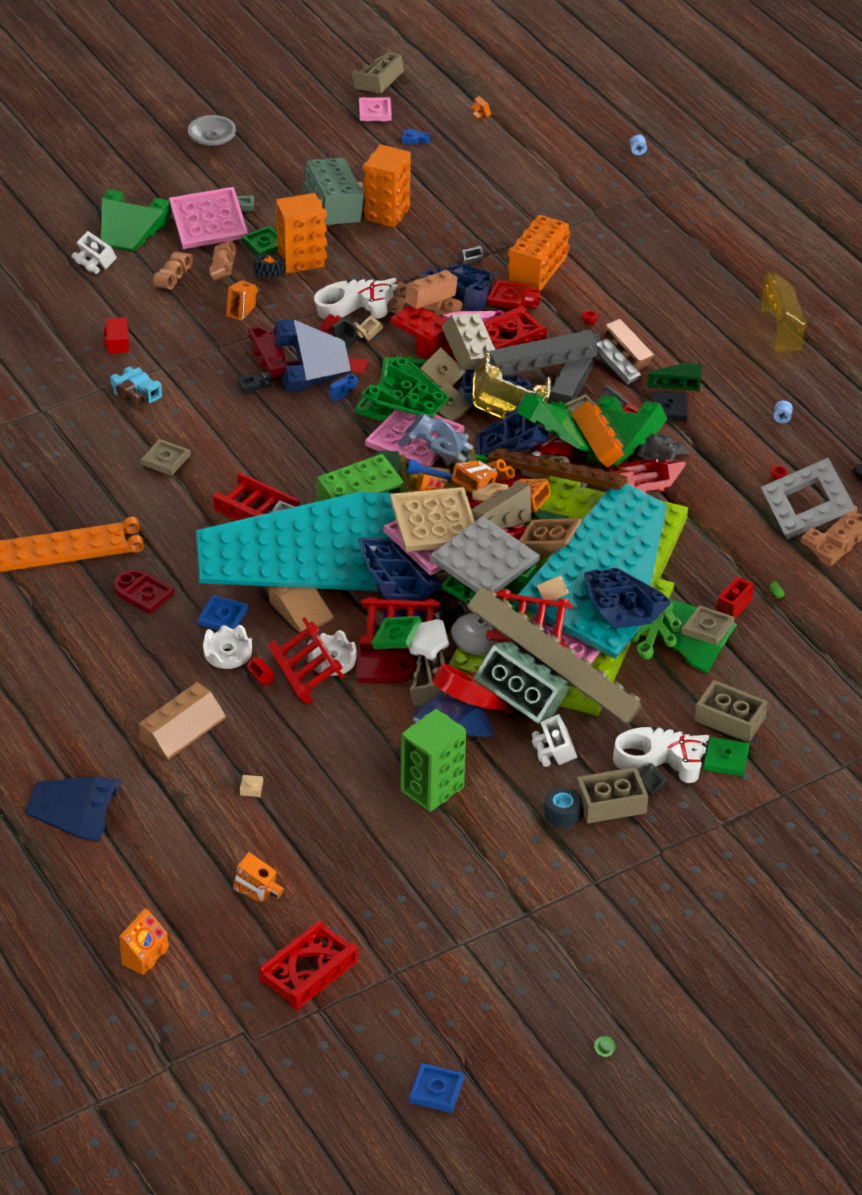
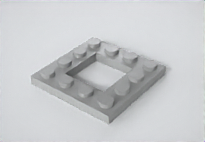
M829 458L761 487L786 539H790L808 531L811 527L815 528L855 510L854 504ZM820 482L829 501L795 515L786 496Z

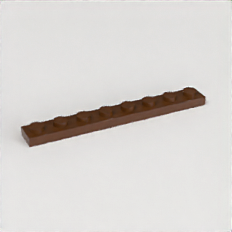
M502 448L496 449L488 456V463L502 459L506 463V467L511 466L515 469L620 490L627 483V476L621 475L618 472H606L602 469L587 468L584 465L578 466L569 462L554 461L550 458H539L536 455L510 452Z

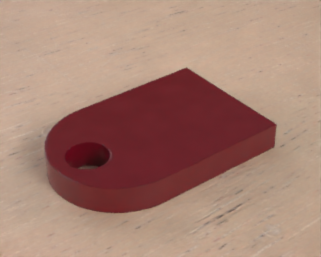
M132 569L124 571L114 581L115 593L120 598L148 614L154 612L175 594L174 587L142 570Z
M357 650V683H403L414 676L416 670L415 660L404 651Z

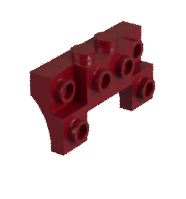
M259 326L248 328L249 338L253 344V355L257 356L259 366H262L271 378L283 375L286 366L299 365L298 360L285 361V354L281 346L276 347L273 331L262 329Z

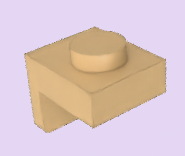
M371 315L361 325L354 322L357 326V335L361 339L364 337L367 341H370L383 328L382 324Z

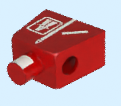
M548 431V440L544 444L532 448L530 455L538 457L542 455H555L569 458L573 456V445L559 438L557 434Z

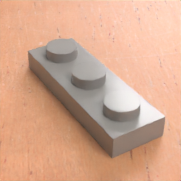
M608 338L597 343V353L626 384L640 378V372Z

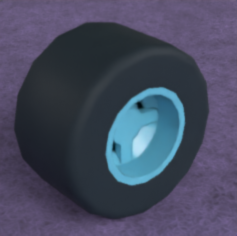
M563 787L549 791L545 796L544 802L546 820L559 827L575 824L581 814L582 801L580 796L574 790Z

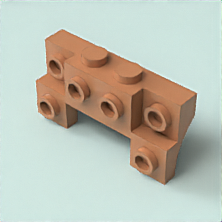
M398 283L394 297L387 303L388 312L397 314L409 305L405 302L407 284ZM446 298L423 308L443 318L445 314L460 312L463 304L459 300Z
M855 505L854 511L838 517L839 520L826 533L811 527L801 537V543L809 547L822 563L830 567L846 552H850L853 545L862 540V515L857 513L858 507Z

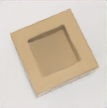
M243 775L240 795L260 797L263 777Z

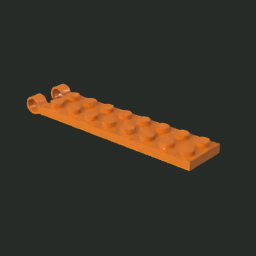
M128 517L121 523L0 540V572L129 552L138 553L144 549L142 537L134 535L126 541L124 534H135L139 531L138 519Z

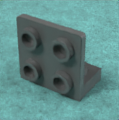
M655 434L649 435L645 439L646 442L640 447L637 455L644 459H657L658 462L663 463V460L673 461L676 454H689L691 450L685 448L686 445L681 442L672 441V437L669 435Z

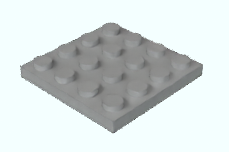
M482 516L430 555V560L477 593L481 587L485 590L489 588L492 591L499 592V589H503L537 563L540 555Z

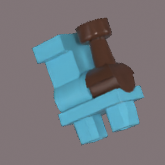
M128 367L123 371L122 376L114 374L110 377V383L114 387V394L119 395L122 399L126 397L131 398L132 404L137 408L142 407L146 401L151 403L162 397L161 383L157 380H151L145 372H142L140 367L136 369Z

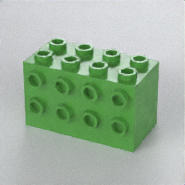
M380 454L317 477L316 502L357 492L403 493L404 482L385 456Z
M435 709L401 734V791L430 812L441 803H445L449 797L461 791L464 787L466 729L461 724L456 723L446 714Z

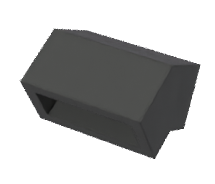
M482 246L459 250V260L462 264L482 261L484 256Z

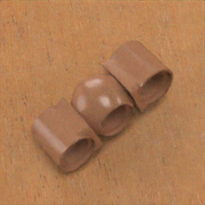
M231 240L214 247L212 266L209 268L211 277L214 280L232 274L236 247Z
M174 252L169 261L163 265V268L155 273L153 277L154 286L173 289L177 280L183 276L187 269L191 268L193 264L192 255Z

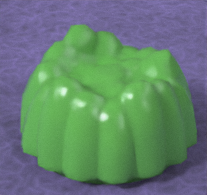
M773 581L769 586V592L776 599L785 596L778 583Z
M601 1036L594 1042L595 1051L602 1057H608L615 1051V1044L611 1037Z

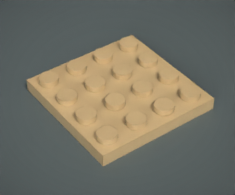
M464 487L390 494V502L405 552L439 549L475 522Z

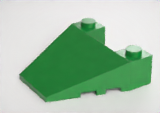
M108 189L102 198L101 240L111 246V248L133 252L146 242L148 236L155 235L157 229H162L166 226L171 218L170 201L154 198L149 207L124 203L123 192Z
M526 393L516 411L533 423L545 427V430L557 434L559 438L576 448L595 454L571 415L572 411L567 409V404L562 401L558 403L551 401L548 404L543 401L544 397L540 394L534 393L532 395Z
M602 396L596 404L602 411L600 415H603L609 422L607 426H610L615 432L614 438H617L623 445L621 449L625 455L611 465L615 467L633 453L632 449L638 444L642 446L646 442L645 439L651 433L655 435L667 420L661 404L645 401L637 413L623 412L616 397ZM587 453L588 463L604 465L597 458L596 454Z

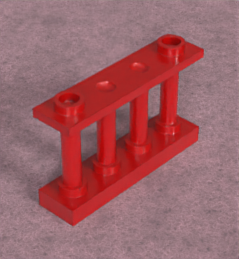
M241 472L237 474L238 486L227 496L219 492L213 495V510L236 521L263 515L272 505H276L279 500L295 507L299 506V499ZM243 490L251 494L242 503L234 500ZM258 497L266 501L257 510L248 507Z
M499 589V592L494 591L497 594L496 598L500 599L501 602L503 599L519 602L517 613L521 611L525 614L527 603L538 605L536 623L542 627L546 606L558 608L553 635L560 640V645L564 648L566 647V643L562 642L561 634L565 611H573V605L569 603V600L558 598L557 601L515 595L505 589ZM495 628L487 630L486 639L488 641L500 643L511 641Z
M375 597L362 599V609H368L367 634L360 636V650L410 651L409 647L373 648L371 643L375 637L376 610H387V618L395 617V610L407 611L406 617L414 616V611H426L427 622L434 620V612H440V602H436L434 599H426L425 601L378 600Z
M304 617L302 621L307 628L284 645L278 646L274 640L267 645L297 695L308 705L313 701L309 694L312 692V688L334 672L341 679L345 676L341 671L343 666L338 659L334 660L317 633L319 631L318 626L314 621L309 622ZM309 635H312L314 638L313 642L291 658H287L286 655L290 649ZM316 648H320L322 653L300 670H294L296 663ZM327 659L330 664L329 667L309 682L302 683L301 680L304 679L303 677Z

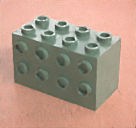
M345 158L307 161L306 168H304L305 181H303V190L307 194L316 193L317 198L321 199L322 208L326 210L327 218L324 219L326 225L360 222L364 194Z
M512 641L493 645L473 678L510 703L515 709L526 714L534 722L540 723L553 717L572 687L568 680L560 674L558 676L554 674L552 668L546 664H540L535 661L536 657L532 654L519 650L520 646Z

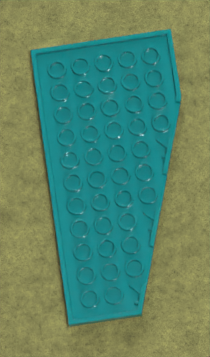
M628 483L620 490L609 489L581 521L567 546L556 550L518 595L543 599L537 585L562 575L569 593L559 598L567 599L573 605V611H565L562 631L616 659L642 625L614 628L591 604L584 572H590L595 569L609 570L610 568H619L642 582L651 585L667 504ZM527 603L526 611L537 616L538 605ZM546 606L544 621L555 626L558 608Z
M357 492L197 530L195 536L199 583L378 591L369 573L358 540L360 537L390 538L384 532V526L396 520L390 502V494L395 493ZM406 553V556L413 561V559Z

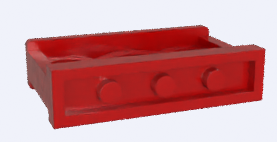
M524 306L483 322L495 349L544 340L547 335V327L542 326L528 314ZM505 331L517 332L516 337L513 339L498 338L499 334Z
M320 920L315 925H311L301 936L293 939L287 947L279 950L273 958L261 965L259 969L260 982L268 985L290 1002L291 1007L298 1010L358 962V947L353 943L349 944ZM323 938L328 942V945L324 948L322 940L318 944L315 943ZM334 946L339 951L333 950L332 947ZM319 957V969L316 972L309 970L296 972L298 958ZM324 958L328 961L326 964L322 963ZM278 973L279 977H289L286 979H277L276 977H274V975ZM291 983L294 989L291 990L286 985Z

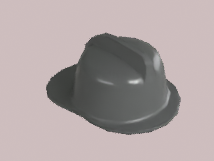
M605 385L601 397H616L623 408L628 403L626 398L614 388Z

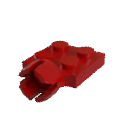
M497 280L487 298V305L511 309L524 306L535 309L540 305L541 296L538 293H541V291L537 288H530L529 284Z

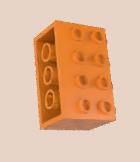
M380 144L375 152L370 155L369 160L364 163V220L395 228L398 222H401L403 215L408 212L410 207L411 152Z
M316 193L276 199L277 255L284 258L286 274L325 267V260H327L325 233L327 232V227L324 219L327 218L326 210L322 208L321 199L317 198Z
M541 215L532 220L530 226L524 230L523 235L509 249L508 256L510 261L507 267L509 270V282L529 284L530 288H537L541 291L567 257L570 247L568 245L570 237L569 224Z

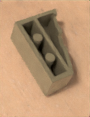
M388 52L375 59L372 65H364L361 71H353L354 89L382 93L404 71L402 55Z
M519 481L514 482L513 486L506 490L503 489L499 492V495L492 499L489 498L471 509L474 520L477 521L484 516L501 529L531 522L530 485Z
M442 649L433 660L427 659L424 655H418L417 669L414 672V681L410 688L414 707L438 695L447 694L431 682L441 663L445 664Z

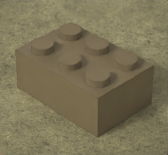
M452 314L441 327L460 370L489 368L490 351L495 350L480 314Z
M713 680L696 704L695 722L749 743L766 718L768 701Z
M637 767L577 777L576 793L581 798V808L587 823L647 813L648 794Z

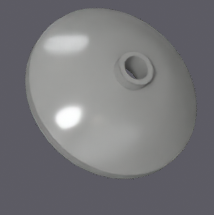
M202 116L193 120L188 126L189 137L196 143L205 146L225 144L236 134L235 124L223 116Z
M473 612L463 615L453 624L452 640L464 652L473 655H488L493 645L500 643L486 639L487 630H492L493 627Z

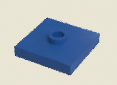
M212 595L197 619L198 625L219 630L221 626L235 629L245 616L248 604Z
M421 1063L409 1096V1103L453 1113L465 1073Z

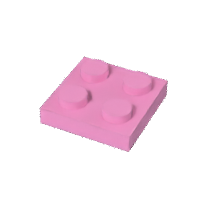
M359 98L360 121H391V98Z

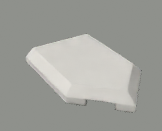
M436 619L421 623L409 645L410 654L416 656L421 654L426 656L427 659L433 660L441 649L444 650L449 643L443 621Z

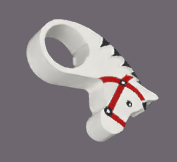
M396 278L383 281L355 279L328 285L319 290L314 296L317 314L322 319H326L329 314L335 317L338 315L342 318L356 309L364 307L370 311L371 316L375 319L382 318L387 315V303L394 297L393 291L398 288L397 284H394ZM339 301L334 304H328L330 302Z
M658 727L631 729L616 738L613 761L619 769L637 767L639 773L643 772L651 763L655 766L668 763L673 769L679 771V778L683 782L693 783L699 778L700 760L705 756L708 745L706 741L709 739V735L692 736L684 732ZM637 749L643 751L645 755L633 756L625 753L623 750Z

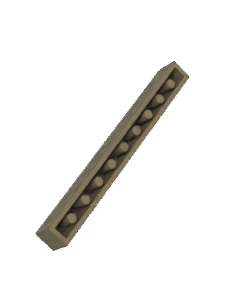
M482 587L467 605L470 611L512 642L519 645L523 650L535 656L538 661L551 667L553 672L567 679L568 683L628 726L642 707L639 697L633 693L627 694L623 691L624 687L617 681L612 683L607 679L608 675L602 670H594L591 667V662L584 657L579 659L575 656L576 652L569 646L564 648L559 644L560 640L552 634L550 636L543 632L545 629L536 622L532 624L527 621L528 616L521 611L516 613L511 609L513 606L504 599L501 602L497 599V594L489 588L485 590Z

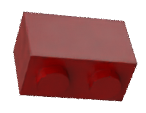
M127 317L106 318L107 325L103 326L104 347H108V354L129 353Z
M737 576L718 596L716 611L733 616L735 619L752 601L754 584Z

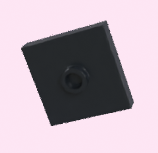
M652 392L651 402L661 404L667 420L687 421V393Z

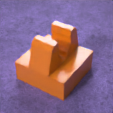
M480 96L475 98V104L471 107L475 111L473 115L477 118L482 116L487 118L490 116L491 111L488 103Z

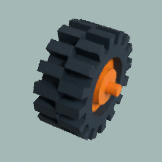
M267 253L259 254V256L256 255L254 257L253 272L258 274V276L262 275V277H280L284 273V258L276 254L272 255L271 253L269 255Z

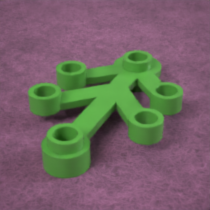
M672 602L651 624L642 625L630 642H637L641 634L649 631L646 641L639 643L637 646L638 655L642 659L652 657L654 653L652 646L658 631L664 637L666 646L673 647L676 645L675 635L671 634L662 622L665 616L670 622L673 632L681 631L683 626L681 620L677 619L672 613Z

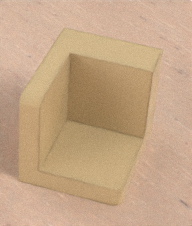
M562 575L537 585L543 599L554 600L569 593Z

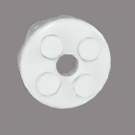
M238 625L235 629L221 626L216 633L208 629L203 643L204 657L211 665L218 668L232 669L245 664L251 657L252 639L247 637L242 625Z
M340 630L331 636L324 633L321 634L320 637L331 655L335 657L334 660L338 659L343 666V669H341L342 673L344 674L351 670L356 662L355 643H350L346 639L345 633ZM319 647L308 654V663L322 653ZM326 659L313 670L321 673L330 664ZM334 672L330 676H336L338 674Z

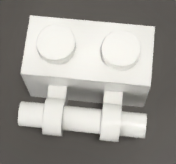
M89 231L77 242L81 252L79 254L77 252L72 254V258L75 259L76 263L84 265L86 270L95 274L100 271L96 266L97 264L106 270L117 258L111 246Z
M559 714L541 722L544 730L543 734L540 735L539 731L532 733L533 746L537 748L538 759L544 767L551 764L549 759L553 755L559 765L577 758L567 728ZM548 742L549 747L545 748L544 745Z

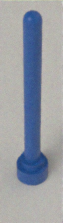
M410 459L407 473L412 475L423 473L452 481L453 474L422 466L421 463L414 459Z

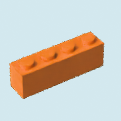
M587 400L573 411L571 415L597 458L608 468L625 455L621 449L623 445L617 438H614L616 434L610 426H607L609 424L607 419L600 415L601 409L596 404L592 405Z

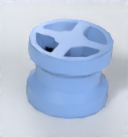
M635 135L630 139L632 153L642 155L646 152L647 145L642 135Z
M784 400L777 402L774 419L779 423L789 422L792 415V404Z

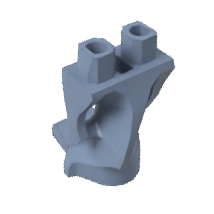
M425 413L419 414L417 419L405 430L403 437L398 442L399 446L405 447L414 439H424L429 445L428 449L442 456L446 467L452 463L466 462L467 458L463 455L467 456L473 449V446L467 442L469 437L467 434L455 432L451 425L442 418L433 419ZM431 432L437 433L438 437H433Z

